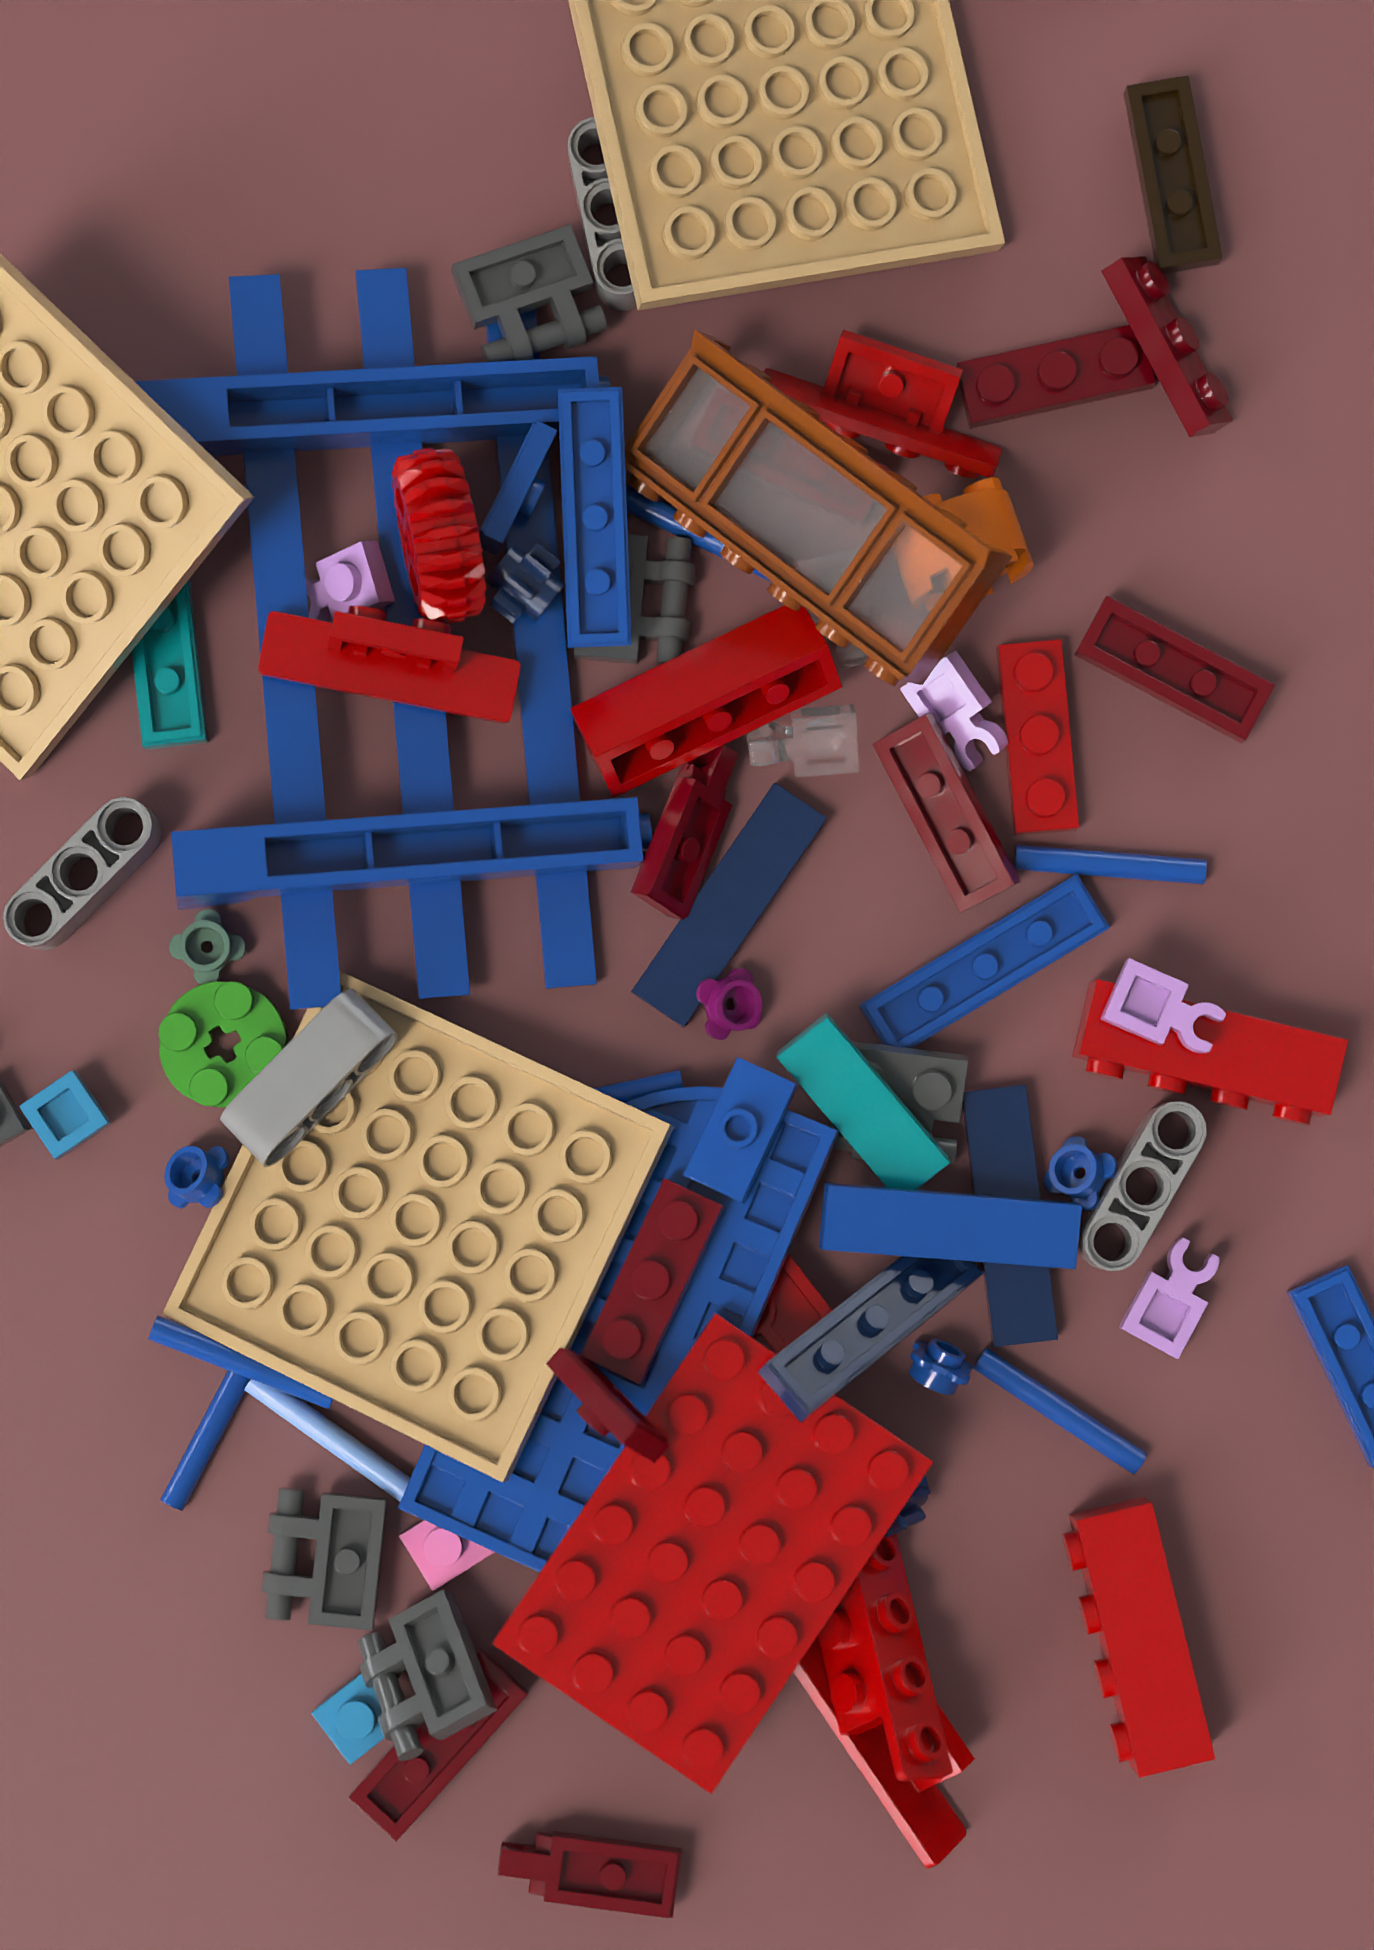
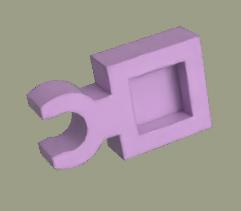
M360 541L316 562L320 579H306L307 595L311 599L309 618L326 622H331L332 620L333 622L335 611L348 613L349 606L358 605L380 609L395 602L378 541Z
M956 650L939 661L923 685L907 683L900 688L919 718L925 714L933 713L944 735L950 732L955 739V756L960 765L970 772L984 761L981 754L975 748V739L985 742L993 755L1008 745L1007 736L1001 727L994 722L984 720L980 715L979 711L992 701Z
M1128 958L1125 960L1100 1019L1157 1045L1164 1043L1170 1029L1177 1032L1180 1042L1190 1051L1207 1053L1210 1052L1213 1044L1201 1040L1195 1035L1193 1031L1194 1021L1199 1016H1206L1213 1021L1221 1022L1224 1020L1226 1013L1219 1006L1212 1003L1203 1002L1192 1006L1183 1003L1182 999L1189 984Z
M1182 1237L1175 1240L1168 1250L1167 1265L1170 1271L1167 1277L1164 1279L1148 1271L1118 1327L1175 1359H1179L1208 1305V1302L1192 1293L1197 1284L1204 1283L1215 1275L1220 1261L1218 1256L1209 1253L1204 1259L1201 1268L1196 1271L1188 1270L1183 1264V1254L1188 1248L1190 1241Z

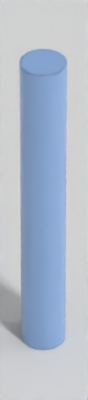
M252 1379L249 1381L244 1389L247 1393L399 1502L401 1501L411 1477L302 1399Z

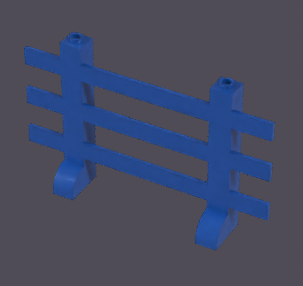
M406 268L356 270L355 272L363 369L288 373L280 274L229 277L228 281L237 376L134 382L215 460L217 456L243 455L246 489L254 496L248 504V517L261 653L267 617L271 611L309 618L295 451L370 447L378 542L395 598V602L384 606V611L387 613L386 621L412 626L413 619L424 618L418 613L417 605L414 603L413 592L409 585L401 548L399 529L396 523L397 516L394 506L392 471L397 457L413 454L412 451L421 450L422 444L496 440L501 489L532 423L536 424L538 420L558 430L555 437L560 436L558 389L610 387L609 377L599 376L597 356L540 359V353L533 354V360L415 366ZM536 309L519 314L525 330L537 326ZM497 322L486 326L487 343L502 338ZM548 451L536 474V477L547 483L531 516L518 511L505 538L506 553L515 544L525 553L529 554L538 542L558 558ZM559 567L553 573L558 579H560ZM561 591L536 622L522 612L518 619L512 623L515 659L521 665L518 678V692L529 805L454 811L445 712L392 702L402 815L326 820L315 686L262 676L274 824L171 832L178 910L236 904L252 900L255 897L281 896L290 1010L323 1008L341 993L332 891L409 886L418 1000L470 995L460 882L535 876L545 989L597 984L587 872L636 868L643 862V852L648 850L652 840L649 814L639 813L637 797L580 801L573 715L570 710L572 704Z

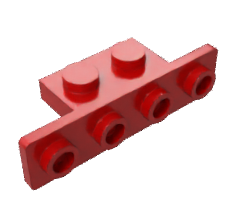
M843 329L824 386L770 368H765L763 371L773 379L771 384L787 396L810 406L820 414L819 420L825 422L827 426L839 434L850 438H858L862 434L885 442L884 445L889 451L902 457L919 458L920 455L944 462L947 470L961 477L971 479L979 478L980 475L989 478L994 477L1002 448L944 427L963 369Z
M358 605L349 606L348 613L335 611L333 623L277 611H271L268 614L258 663V673L262 676L501 724H507L511 719L521 668L520 663L513 659L462 649L464 637L450 634L451 626L429 619H413L412 626L386 621L387 613L384 611Z
M897 1534L882 1538L852 1583V1588L846 1592L818 1634L817 1639L820 1644L840 1735H860L884 1724L895 1776L899 1781L942 1779L951 1775L953 1768Z
M816 1637L794 1670V1674L923 1865L928 1869L939 1865L966 1836L967 1831L936 1784L962 1773L975 1759L938 1705L953 1773L942 1779L899 1781L895 1776L884 1724L860 1735H840L820 1644Z

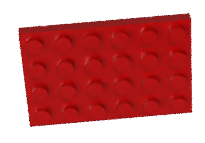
M714 1313L645 1415L668 1439L667 1443L670 1446L655 1463L630 1448L623 1447L492 1642L495 1647L710 1794L713 1793L933 1464L931 1459L837 1395L800 1423L758 1373L777 1354L717 1313Z

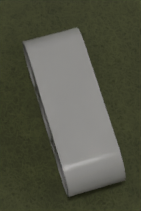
M589 117L580 121L571 130L568 138L571 176L596 292L600 300L607 307L616 311H630L637 308L632 284L618 287L606 279V274L612 267L619 264H627L619 225L605 226L593 218L594 212L599 207L606 204H614L605 163L592 165L580 157L587 147L600 144L595 118Z
M126 797L111 799L104 804L10 898L3 914L4 926L10 937L22 945L42 951L55 949L63 944L154 853L160 844L162 836L161 824L154 812L135 799ZM131 813L139 814L143 822L141 836L132 844L119 845L114 836L116 823L124 815ZM81 859H93L98 870L95 882L86 890L75 891L70 885L69 880L71 868ZM45 903L52 913L51 925L42 935L31 937L25 929V915L34 905Z
M348 989L333 998L230 1102L223 1111L220 1120L264 1167H270L292 1151L383 1059L396 1043L398 1035L354 989Z
M1182 1101L1163 1103L1151 1108L1143 1117L1117 1162L1118 1169L1115 1176L1106 1181L1099 1194L1100 1201L1098 1205L1089 1211L1080 1227L1078 1250L1082 1259L1090 1266L1106 1271H1119L1131 1266L1141 1254L1204 1144L1207 1135L1206 1122L1201 1112L1193 1105ZM1171 1112L1180 1115L1188 1126L1187 1139L1177 1149L1164 1145L1158 1136L1160 1120L1164 1115ZM1139 1167L1153 1174L1157 1187L1154 1197L1143 1205L1132 1201L1126 1192L1127 1177L1133 1170ZM1107 1223H1112L1119 1227L1125 1238L1123 1251L1112 1260L1101 1258L1097 1254L1093 1243L1096 1231Z

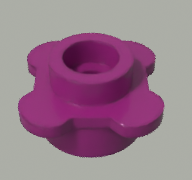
M735 968L726 978L718 981L704 979L698 985L696 997L699 1002L704 1004L708 1019L705 1024V1031L711 1038L724 1040L728 1037L730 1031L754 1029L761 1022L762 998L756 986L753 985L754 979L748 970ZM728 998L733 1000V1007L730 1010L725 1007V1002Z

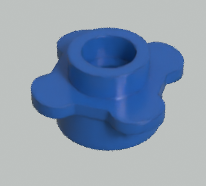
M1073 1136L1068 1138L1063 1143L1062 1148L1053 1155L1049 1164V1170L1045 1174V1186L1051 1193H1064L1072 1198L1073 1202L1081 1204L1082 1211H1089L1098 1205L1100 1201L1099 1192L1106 1180L1115 1176L1118 1164L1113 1155L1106 1152L1098 1154L1089 1148L1086 1139L1080 1136ZM1080 1168H1084L1086 1171L1082 1179L1076 1177V1172Z
M186 1146L176 1151L168 1161L164 1175L166 1186L169 1189V1202L180 1209L186 1207L189 1203H200L206 1208L214 1207L223 1195V1170L228 1166L230 1160L228 1152L220 1146H214L209 1151H204L196 1146Z
M932 1338L930 1342L915 1340L912 1346L915 1350L910 1355L913 1362L908 1370L914 1380L928 1389L945 1395L955 1394L959 1384H968L970 1380L968 1374H970L972 1366L964 1360L966 1356L962 1350L947 1341Z

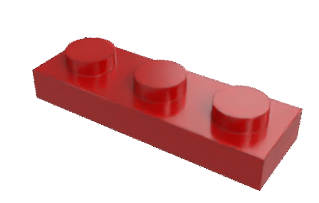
M1062 640L998 645L996 654L1003 728L1008 739V745L1005 747L1013 835L1077 830L1079 828Z

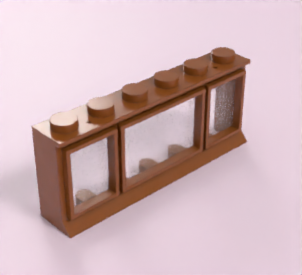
M694 329L690 350L625 447V469L631 473L626 482L652 501L658 502L663 497L677 508L673 518L693 534L704 538L709 533L724 544L720 555L729 563L751 575L756 569L772 581L767 591L781 603L795 611H799L804 606L820 618L815 626L816 629L829 640L846 649L852 643L869 656L864 666L881 680L892 686H896L899 681L923 685L1007 566L1012 556L1003 549L985 544L965 529L967 524L959 517L947 510L936 507L916 492L917 486L900 474L886 470L867 455L869 451L850 437L835 432L818 419L820 417L818 412L807 404L787 396L771 384L773 379L753 365L740 361L729 352L731 347L724 341Z

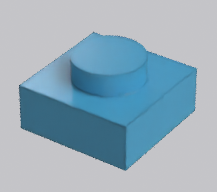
M71 1070L19 1106L54 1159H61L112 1124L79 1073L75 1070Z
M361 1673L311 1712L312 1716L350 1765L384 1739L378 1722V1718L382 1714L374 1688H367L365 1686Z

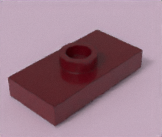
M560 1347L546 1363L582 1402L576 1412L598 1433L606 1437L611 1432L621 1444L654 1463L670 1446L667 1443L668 1439L595 1364L567 1347L565 1349Z

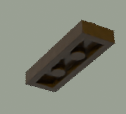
M1189 75L1127 85L1123 95L1155 264L1164 274L1219 265L1223 257Z

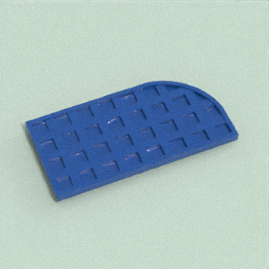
M705 1086L675 1088L651 1093L626 1102L625 1104L674 1126V1129L570 1350L581 1355L664 1178L726 1208L643 1384H637L594 1362L592 1363L646 1415L714 1313H717L753 1338L840 1133L838 1130L787 1110L745 1203H741L683 1176L723 1088ZM557 1377L508 1482L503 1483L425 1444L398 1509L539 1572L624 1445L611 1432L606 1437L601 1435L579 1416L576 1410L582 1402Z

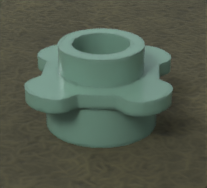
M204 909L196 914L195 922L186 927L182 934H176L171 938L169 951L173 958L183 960L194 970L196 982L205 984L218 981L220 979V971L229 962L242 959L246 952V944L241 936L231 935L221 924V916L218 912L212 909ZM206 941H210L213 944V950L210 953L202 951V944Z

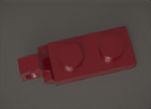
M725 744L682 765L631 889L632 894L667 917L681 920L688 917L731 810L732 804L725 800L726 785L739 754Z
M553 1831V1834L537 1832L535 1845L502 1841L498 1861V1875L529 1879L528 1893L544 1896V1902L673 1918L682 1851L681 1848L566 1832Z

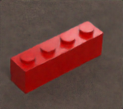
M783 605L571 707V713L586 747L612 797H617L842 688L829 646L822 634L816 629V624L806 608L802 606L799 611H795Z
M1100 979L1089 983L1072 1057L1087 1060L1086 1072L1123 1080L1125 1070L1149 1075L1148 1087L1179 1095H1185L1187 1085L1212 1091L1210 1102L1240 1110H1247L1249 1101L1252 1100L1274 1106L1272 1117L1302 1125H1310L1312 1115L1317 1117L1331 1115L1348 1044L1347 1039L1223 1010L1226 1016L1221 1022L1213 1021L1206 1016H1199L1193 1024L1195 1035L1199 1039L1213 1044L1210 1052L1196 1053L1190 1051L1180 1042L1177 1032L1170 1029L1164 1043L1157 1045L1101 1020V1015L1115 983ZM1182 1000L1183 1003L1188 1004L1190 1006L1198 1004L1195 1002Z
M1139 1497L1069 1514L1072 1531L1062 1533L1064 1547L1072 1572L1081 1569L1083 1571L1088 1594L1079 1596L1078 1603L1087 1635L1098 1633L1104 1658L1094 1660V1668L1103 1699L1114 1697L1119 1722L1109 1724V1729L1119 1763L1129 1761L1130 1767L1141 1778L1215 1760L1152 1502L1145 1497Z

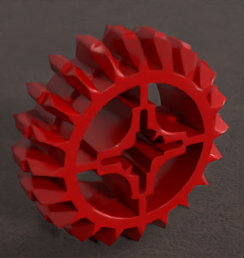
M449 448L412 451L413 454L397 457L392 471V488L397 516L396 523L399 529L401 548L409 585L413 592L414 603L417 605L418 613L424 619L444 621L445 624L465 621V617L480 615L486 601L485 569L482 559L483 550L480 544L479 527L474 513V504L470 496L469 483L466 482L464 468L461 466L460 459Z

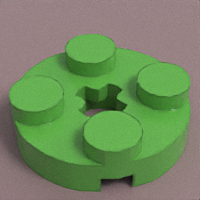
M214 981L189 990L172 1005L168 1015L162 1020L158 1033L161 1064L173 1086L182 1095L203 1106L226 1108L289 1042L285 1021L273 1002L265 995L239 982ZM218 1028H221L225 1034H231L236 1031L240 1036L241 1041L233 1047L237 1057L230 1062H226L220 1055L211 1058L208 1053L207 1047L213 1043L211 1034Z

